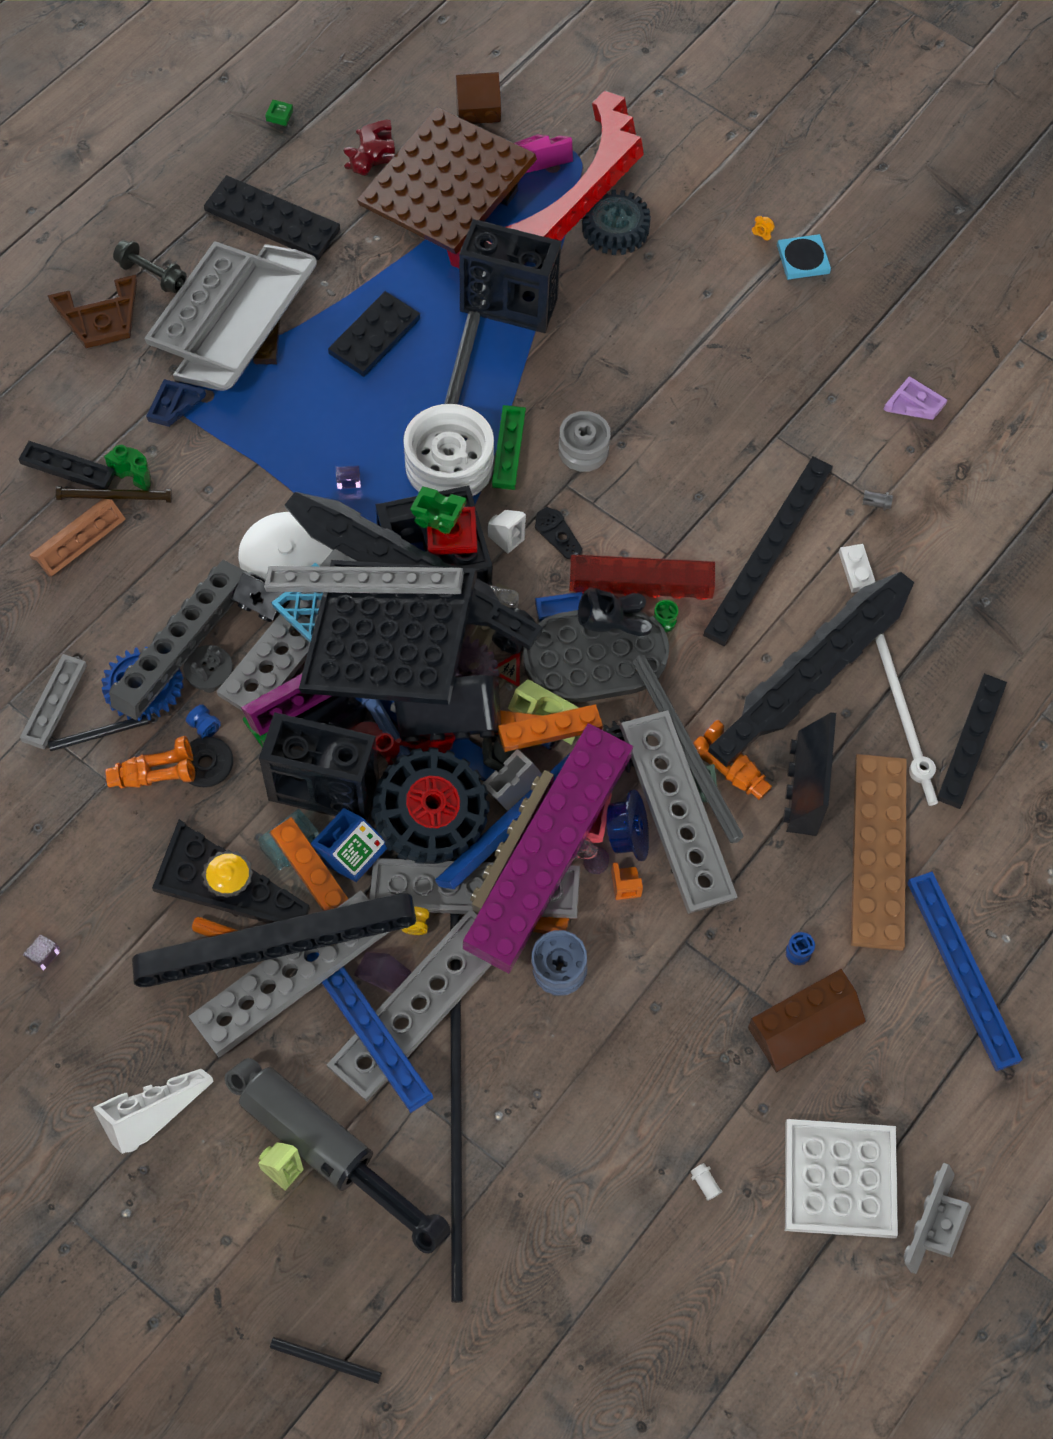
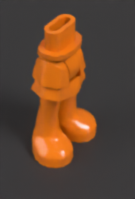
M716 720L707 729L704 736L698 737L693 742L700 757L705 762L714 764L715 768L726 777L725 780L732 782L733 786L746 791L747 795L752 794L758 800H761L772 788V785L765 780L766 776L764 774L761 775L756 764L750 761L747 755L741 753L732 762V766L725 767L708 752L709 745L714 743L724 732L723 723Z
M181 736L175 739L174 749L149 755L142 754L138 757L134 756L122 762V764L115 763V767L105 770L107 786L109 788L119 786L122 789L126 787L139 788L143 785L151 786L153 782L181 779L183 782L194 781L195 768L191 762L193 761V753L188 738ZM178 763L176 766L153 771L151 767Z

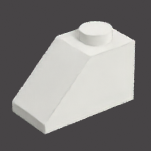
M504 510L501 514L493 516L488 523V537L509 554L525 540L526 514L520 511Z

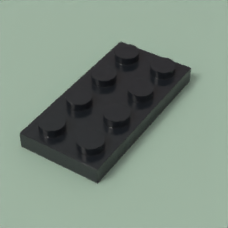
M384 291L328 348V353L364 377L420 320V313Z

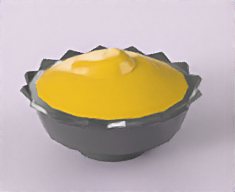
M226 850L225 852H217L215 856L209 857L208 863L204 864V871L201 874L204 878L203 884L208 887V891L215 893L216 896L230 897L238 895L241 891L246 890L247 885L251 883V876L253 874L251 869L252 863L247 861V857L241 855L238 851Z

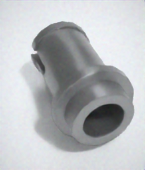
M865 490L862 505L880 507L885 511L886 509H891L893 495H889V492L881 494Z

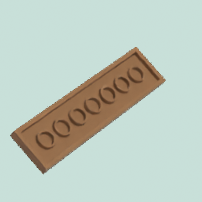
M857 754L855 757L851 946L903 951L905 948L907 759L861 754Z

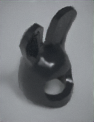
M589 587L581 596L578 606V621L587 630L607 632L613 629H620L636 636L648 635L652 630V625L647 620L623 616V614L635 613L644 609L646 599L640 593L618 597L610 592Z

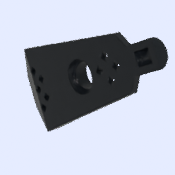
M545 507L537 512L535 529L566 559H573L579 567L587 563L581 555V545L568 527L561 512L549 507ZM563 534L566 535L567 538L565 540H561L558 538V536Z

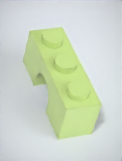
M529 679L516 688L508 707L512 712L542 716L579 708ZM580 736L562 740L572 745Z

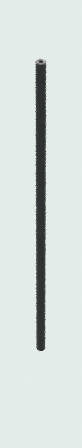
M450 913V931L460 921V914ZM454 959L450 961V970L457 971L461 968L460 960ZM460 999L450 1010L451 1302L453 1303L463 1302Z

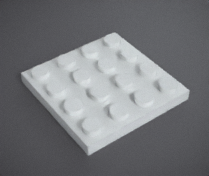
M787 1119L785 1122V1231L897 1238L896 1126Z

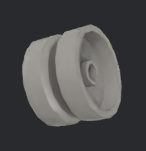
M579 411L570 414L564 419L559 432V456L562 462L570 469L579 472H590L602 466L609 455L611 436L607 421L599 414L590 411Z

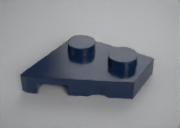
M164 379L146 415L148 422L170 427L206 397L205 389Z

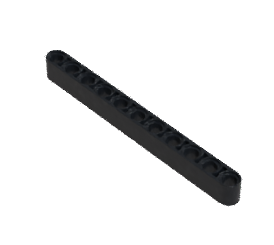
M408 893L390 895L139 953L132 958L134 985L138 987H151L408 928L416 923L413 897Z

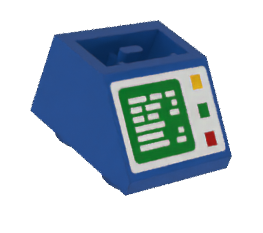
M345 808L311 842V846L325 866L355 882L365 874L387 849L384 839L381 835L379 836L373 827L361 816Z

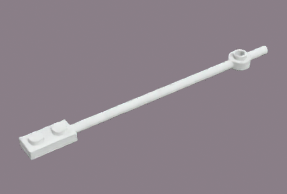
M864 545L840 547L839 555L851 593L858 592L861 588L874 583L875 579ZM884 633L879 634L875 641L914 759L910 765L909 774L914 781L922 784L928 805L932 806L938 803L931 782L936 772V766L930 758L924 757ZM920 765L925 766L927 770H922Z

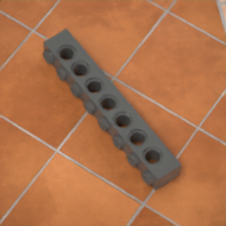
M222 560L217 567L214 566L210 570L207 579L197 585L195 593L190 599L187 598L178 613L169 618L167 626L162 631L156 633L150 646L141 651L138 660L133 665L128 666L121 680L112 685L109 691L112 708L135 720L141 716L235 603L232 596L243 572L247 571L225 560Z

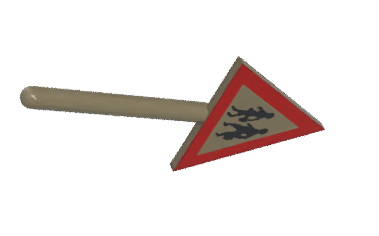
M520 652L487 670V672L500 678L499 691L505 681L515 687L520 686Z

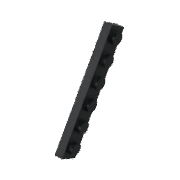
M985 673L983 674L938 793V801L958 809L961 808L1004 693L1006 681Z

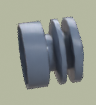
M553 930L544 934L536 941L532 950V968L537 985L545 992L555 996L571 994L583 985L587 976V951L583 942L575 934L565 930ZM559 963H564L561 971L556 970Z

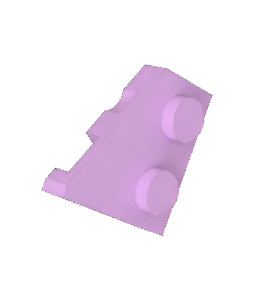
M909 376L885 404L884 410L886 412L934 420L946 405L947 399Z

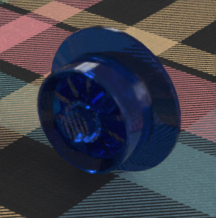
M630 790L626 801L614 802L608 805V837L611 847L616 854L633 852L638 861H645L649 851L647 814L639 792L637 790Z

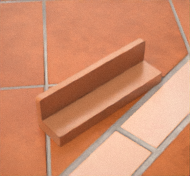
M101 499L29 554L31 559L38 561L47 575L52 577L126 519L113 500Z

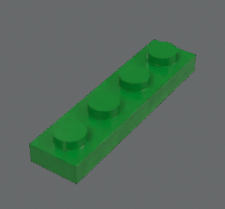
M503 405L492 488L515 490L526 407Z

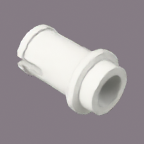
M705 1163L690 1171L693 1175L691 1179L696 1180L707 1201L723 1191L709 1172L711 1170L710 1166L706 1167Z

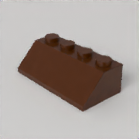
M839 969L751 1018L748 1029L777 1073L859 1027L866 1020L855 988L843 970Z

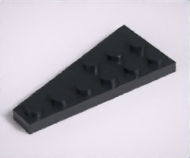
M178 820L152 889L154 892L265 923L308 915L310 907L307 903L287 890L280 888L271 882L269 878L263 874L260 875L253 869L251 883L247 885L246 890L241 891L238 895L230 897L216 896L215 893L208 891V887L203 884L204 878L201 875L204 871V864L208 863L209 857L215 856L217 852H225L226 850L206 839L200 832H196L188 827L182 820Z

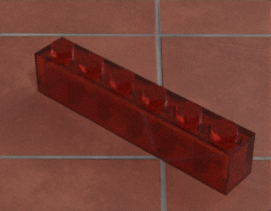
M571 555L569 592L584 593L589 587L625 596L640 593L641 595L653 598L669 596L675 599L683 597L696 598L698 600L713 599L715 562Z

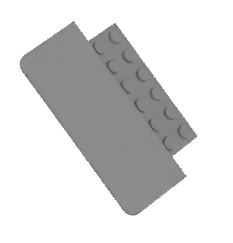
M214 241L144 338L146 344L184 358L173 374L175 381L220 391L230 389L237 382L317 265L316 258L295 249L266 244L256 256Z

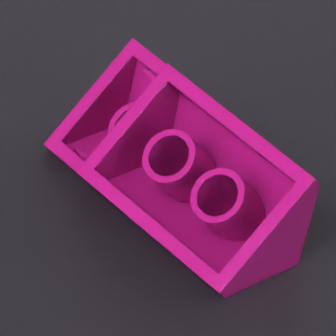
M537 134L514 143L536 154L537 160L526 173L573 162L572 138L559 135L549 139L548 135Z

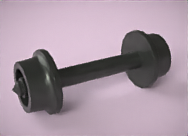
M122 240L117 244L113 253V259L119 263L120 267L128 270L134 264H137L161 277L160 286L164 292L171 291L177 293L187 280L186 273L180 269L178 264L173 263L165 270L139 256L140 247L137 242Z

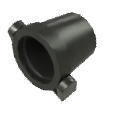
M495 734V737L483 738L482 754L484 764L499 772L505 766L503 763L516 750L504 752L500 735Z

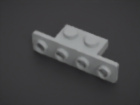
M943 1163L941 1170L936 1172L933 1180L934 1188L931 1195H928L924 1202L923 1216L921 1220L916 1222L914 1227V1239L912 1244L908 1245L905 1250V1265L911 1273L917 1274L926 1250L952 1258L971 1209L969 1203L947 1196L955 1176L949 1164Z

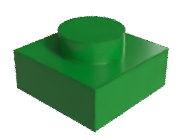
M272 100L265 114L266 121L286 126L293 112V104Z

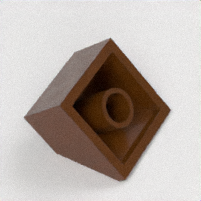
M499 72L456 75V108L459 118L472 124L501 122Z

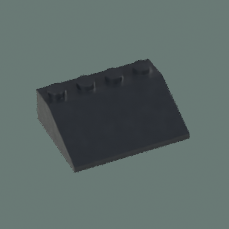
M831 712L798 731L796 739H791L789 754H793V762H789L787 777H791V785L787 784L785 799L789 800V808L785 807L783 822L787 823L786 832L817 836L829 806L836 713Z

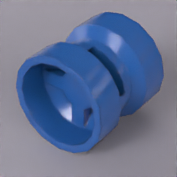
M203 704L192 709L186 717L187 724L192 728H196L197 734L202 739L204 737H212L221 726L219 719L211 716L210 710Z
M804 932L792 935L785 952L789 962L794 965L806 964L815 949L814 939L811 935Z

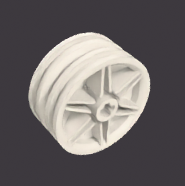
M457 404L436 405L417 414L407 426L404 434L405 467L410 483L418 492L422 486L438 490L439 492L468 485L470 486L472 496L482 491L489 483L494 470V437L487 420L475 410Z

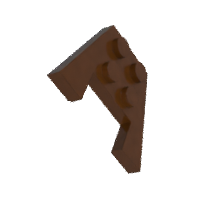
M136 275L115 279L118 297L74 308L69 290L47 296L49 302L85 348L103 345L131 337L137 286Z

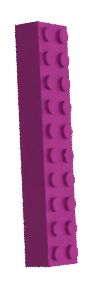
M589 723L587 724L463 939V949L508 974L511 972L628 764L634 746Z

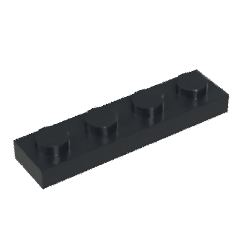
M28 441L19 457V462L22 465L94 489H108L116 475L114 468L32 441Z

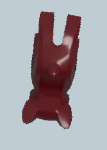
M381 120L356 130V133L359 135L360 147L358 149L352 147L344 148V153L349 157V162L344 165L345 169H352L354 173L367 176L372 166L388 164L395 153L394 140L391 137V120Z

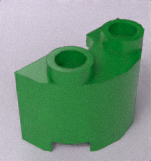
M117 445L104 456L107 466L115 469V476L121 479L127 476L133 477L134 486L142 490L150 489L151 474L147 459L140 451L124 445Z
M422 486L410 510L416 517L415 522L419 526L424 528L430 526L442 533L448 534L455 526L466 505V498L453 494L446 497L440 494L438 490Z

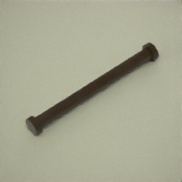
M56 486V500H62V498L166 500V503H172V489L166 488V491L64 489L62 486Z

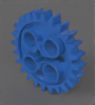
M137 647L134 649V654H130L126 650V657L122 658L117 655L118 663L109 662L111 670H104L106 678L101 679L103 684L102 692L106 703L110 705L112 711L116 709L111 707L110 688L115 682L121 680L128 666L133 665L138 660L141 652H139ZM180 669L137 719L138 721L141 720L142 715H146L147 719L151 720V714L153 713L161 717L160 710L163 709L169 712L168 704H177L175 697H181L180 689L184 688L182 682L183 675ZM117 710L118 715L122 716L123 713Z

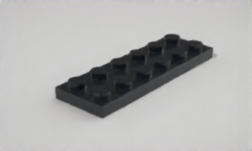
M228 175L224 177L204 204L206 212L291 249L310 254L317 260L321 258L340 231L339 223Z

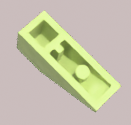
M276 1142L273 1147L268 1146L259 1157L261 1160L258 1163L260 1169L285 1191L304 1170L298 1149L292 1145Z

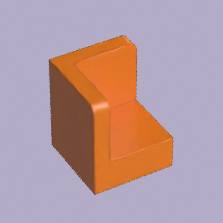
M618 862L612 863L611 874L615 899L641 897L643 885L642 879L638 878L637 868L619 869Z

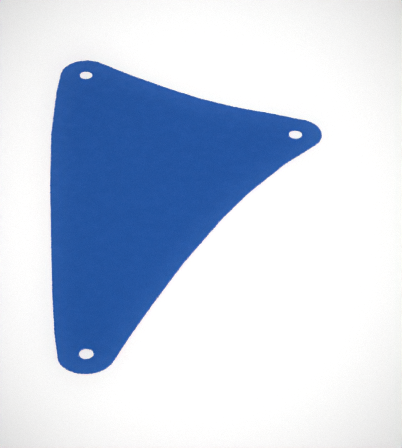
M573 151V162L561 164L560 170L556 173H550L546 168L525 173L518 183V192L509 205L506 206L500 203L484 222L506 227L533 216L560 199L581 178L583 165L578 154ZM564 236V238H563L562 240H560V241H562V242H561V249H562V246H563V243H564L565 236ZM425 239L410 252L345 298L297 327L279 335L277 364H254L252 358L234 386L224 391L179 382L211 390L214 393L212 401L207 403L200 401L183 416L257 463L293 493L299 492L340 501L377 525L375 504L414 497L419 493L412 486L406 474L404 434L407 426L417 414L427 408L445 403L468 313L460 312L459 268L451 265L446 249ZM527 262L524 266L535 267L536 264ZM386 291L420 313V320L363 377L329 355L328 348ZM530 296L523 297V299L528 302L533 301L535 299L534 297ZM480 317L458 405L475 410L487 420L493 432L495 456L503 405L512 406L536 331ZM481 491L473 496L475 504L478 500ZM422 541L411 543L425 552Z

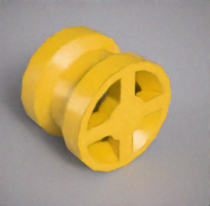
M414 907L416 923L411 927L402 929V931L410 935H424L428 933L426 920L429 918V910L422 907Z

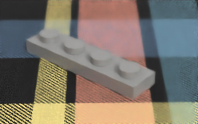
M62 654L20 736L22 742L45 750L87 667L85 661Z

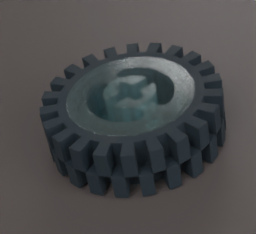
M616 189L611 190V195L606 193L582 218V232H584V238L588 239V244L590 246L594 244V249L597 251L602 247V253L605 254L610 249L612 250L611 255H616L617 250H620L621 255H624L627 248L630 253L634 252L635 246L639 249L642 246V242L645 243L647 236H649L651 218L646 202L641 203L642 198L638 196L634 199V193L632 192L625 196L626 190H621L620 195L616 194Z

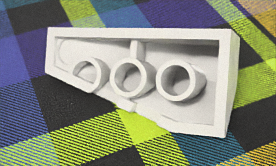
M198 1069L170 1078L165 1086L143 1087V1093L128 1097L127 1093H124L93 1108L112 1145L122 1154L132 1152L138 1149L139 1145L149 1141L212 1084L213 1078L204 1070Z

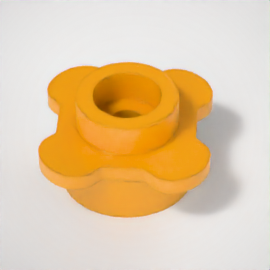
M757 216L752 232L754 235L763 237L764 240L768 241L771 239L774 223L768 217Z

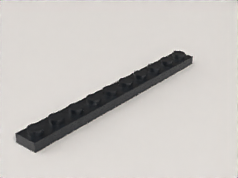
M812 456L704 630V637L725 647L832 472V465Z

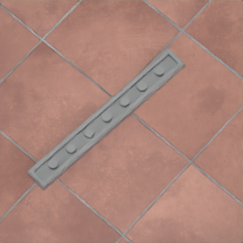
M268 566L264 588L266 592L461 594L464 571L463 568Z

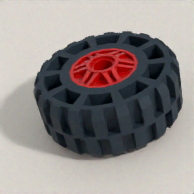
M429 747L428 751H422L420 748L412 750L409 755L403 754L396 758L395 762L385 769L379 779L372 798V821H375V830L384 839L387 849L389 851L393 849L397 852V857L400 859H409L418 864H438L455 861L472 844L476 843L487 824L490 802L486 799L488 794L487 787L480 782L482 776L477 769L471 770L469 761L465 758L460 760L454 757L455 753L449 750L446 753L438 752L439 749Z

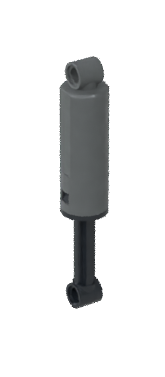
M246 1058L225 1074L224 1079L228 1089L236 1095H241L239 1099L241 1108L284 1144L292 1145L298 1149L299 1156L340 1191L346 1190L352 1183H355L413 1232L412 1241L418 1250L427 1254L432 1253L450 1235V1226L444 1217L438 1214L426 1216L372 1171L367 1165L373 1156V1151L272 1067L262 1070L255 1060Z

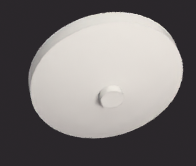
M281 512L266 516L249 528L240 543L238 558L241 569L266 579L268 566H312L314 563L320 566L333 550L311 538L290 512Z

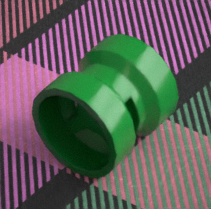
M662 600L656 604L653 617L662 625L665 632L672 631L675 628L679 613L678 606L671 600Z

